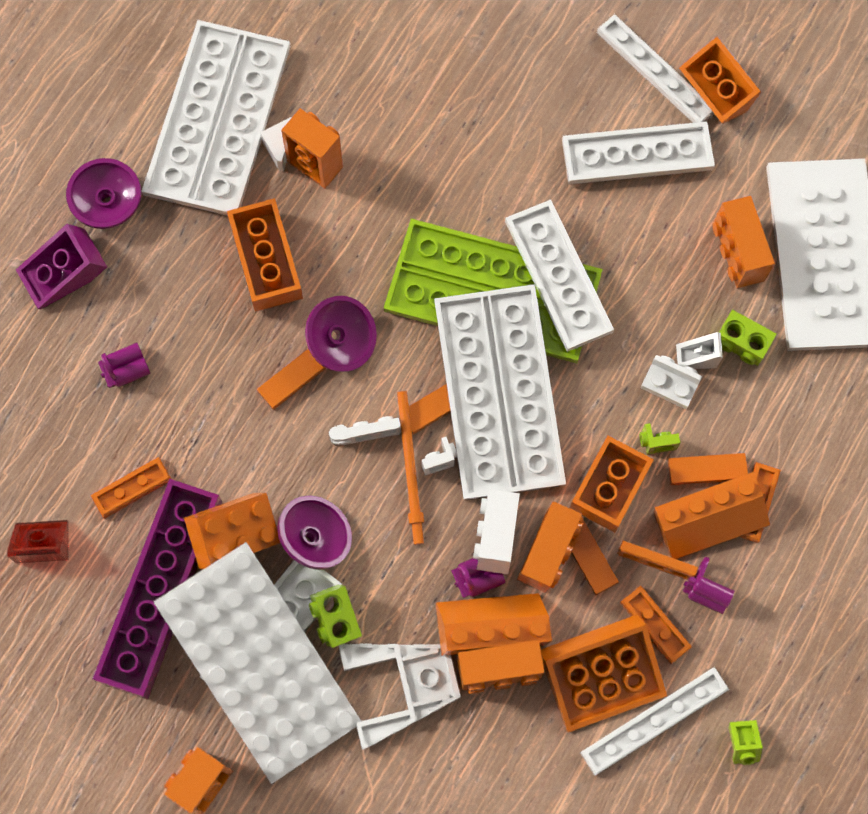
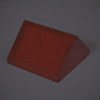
M68 520L15 523L7 549V557L15 563L69 560Z

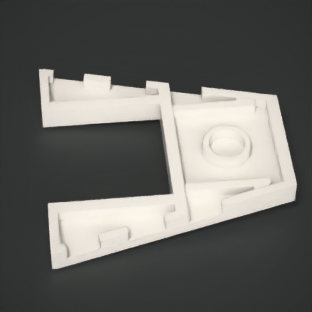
M344 643L339 645L344 671L396 659L408 710L356 722L362 750L461 698L451 655L442 656L440 645Z

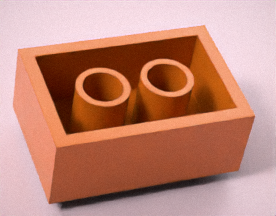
M300 108L281 129L286 159L288 163L325 189L343 168L340 136L333 127L323 125L312 112L306 113Z
M747 196L723 202L712 223L715 236H719L721 242V255L723 259H727L730 280L735 282L737 289L765 282L775 262L752 197Z
M607 435L569 508L615 533L654 459Z
M252 493L184 518L200 569H205L245 542H247L253 553L281 543L267 493Z
M552 501L518 575V581L542 592H546L550 587L554 589L563 572L559 570L560 564H565L573 549L569 543L578 537L583 526V522L579 521L581 513Z
M539 640L458 652L457 661L462 691L468 690V694L482 693L485 687L492 686L495 687V690L509 689L512 683L521 682V686L535 685L544 674Z
M197 747L194 751L190 749L181 762L184 766L178 774L173 773L164 786L167 788L164 795L190 814H204L234 772L213 756Z

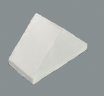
M292 117L261 132L265 148L278 170L283 172L287 159L281 129Z
M719 332L676 344L677 362L682 367L688 366L693 369L717 368L723 358L721 333Z

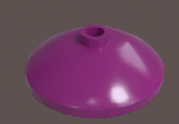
M100 158L83 164L73 173L67 184L66 200L71 213L78 221L92 228L108 229L123 224L136 212L141 200V186L137 175L128 165L119 160ZM105 198H111L108 203L103 202Z
M333 296L322 300L313 308L306 322L305 337L310 353L319 364L332 371L346 372L355 370L368 361L376 345L377 332L371 313L361 302L348 296ZM333 331L336 333L335 340L332 338L331 335Z
M301 496L290 501L280 513L277 526L280 542L288 555L299 564L311 569L325 570L338 565L348 555L352 544L351 528L343 512L330 501L318 496Z

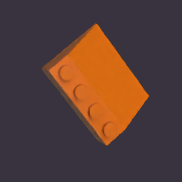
M638 615L541 649L545 674L567 732L577 730L667 696L647 626Z

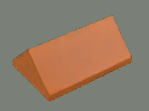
M715 37L679 67L722 124L746 113L761 94L756 84L718 37Z

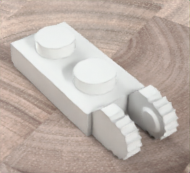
M386 416L378 419V422L368 424L367 421H361L349 428L344 425H337V427L334 426L330 429L328 435L333 445H347L399 435L401 433L399 418L393 419V416Z

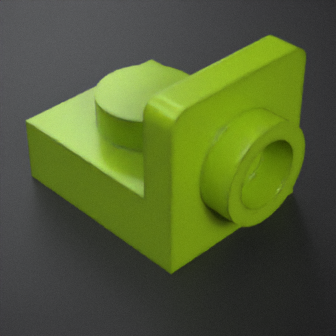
M650 423L645 424L642 432L639 433L641 447L646 448L647 455L677 450L681 443L679 433L671 434V432L666 431L658 433L656 437H653Z
M757 721L730 722L729 732L734 750L733 763L752 765L760 762L763 747Z

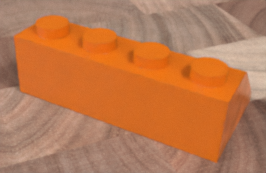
M754 472L655 507L653 512L670 557L674 559L685 557L770 526L764 497Z
M539 593L435 603L442 656L457 655L458 652L539 640L540 646H546L552 642L549 614Z

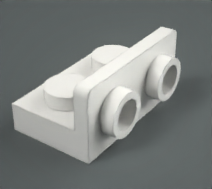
M656 355L640 388L687 409L702 376L691 367H682L675 364V361L670 357Z

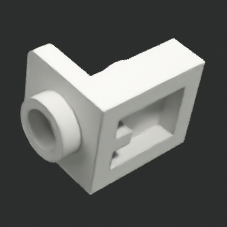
M447 437L441 438L444 453L440 454L439 451L427 454L425 459H422V468L425 476L454 467V458L458 456L454 443H448Z

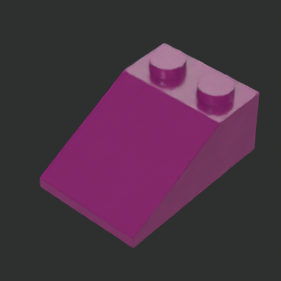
M66 224L16 269V272L36 307L43 309L90 283L107 268V265L85 228Z

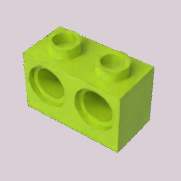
M733 309L719 331L721 333L723 351L733 352L740 356L743 362L750 365L755 364L756 366H759L777 335L775 332ZM728 330H734V331H736L737 334H738V337H737V338H733V337L729 336V334L727 333V331H728ZM750 342L759 344L761 350H754L750 346Z
M338 584L309 595L311 599L309 609L313 618L318 619L320 628H317V632L322 643H326L327 646L334 648L362 636L345 586ZM332 597L334 606L331 610L326 611L324 609V602L327 598ZM340 622L342 624V632L338 636H334L332 632L333 626Z

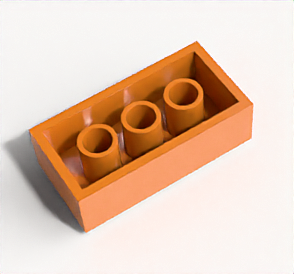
M275 198L227 211L255 312L303 299L300 282Z

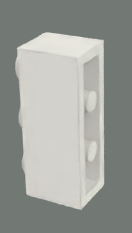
M489 489L487 499L482 498L480 514H485L484 521L478 522L476 535L481 537V544L475 543L473 559L478 560L477 570L508 574L519 493Z

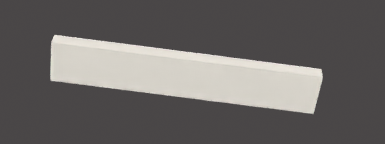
M615 14L598 28L597 33L693 123L706 122L714 115L699 93Z
M713 667L580 753L594 776H596L728 691L729 688L715 667Z

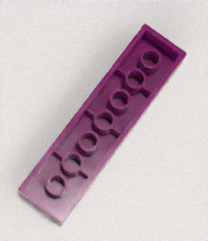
M169 479L92 678L94 681L147 700L149 699L173 635L171 628L159 612L154 601L196 574L198 563L184 518L221 505L222 500L218 494Z

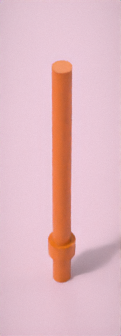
M407 391L397 392L410 506L408 521L409 525H412L414 545L424 544L422 529L424 515L420 511Z

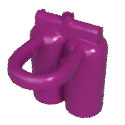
M137 342L108 355L106 353L101 354L102 360L98 362L102 371L101 376L105 378L109 388L114 386L121 387L151 374Z
M704 557L695 578L690 577L688 582H684L683 592L688 594V598L691 601L723 614L726 607L729 606L735 591L703 577L710 559L709 557Z
M473 558L458 564L457 568L451 570L456 581L454 584L456 588H459L463 598L468 596L475 597L506 584L503 574L477 570L478 560Z

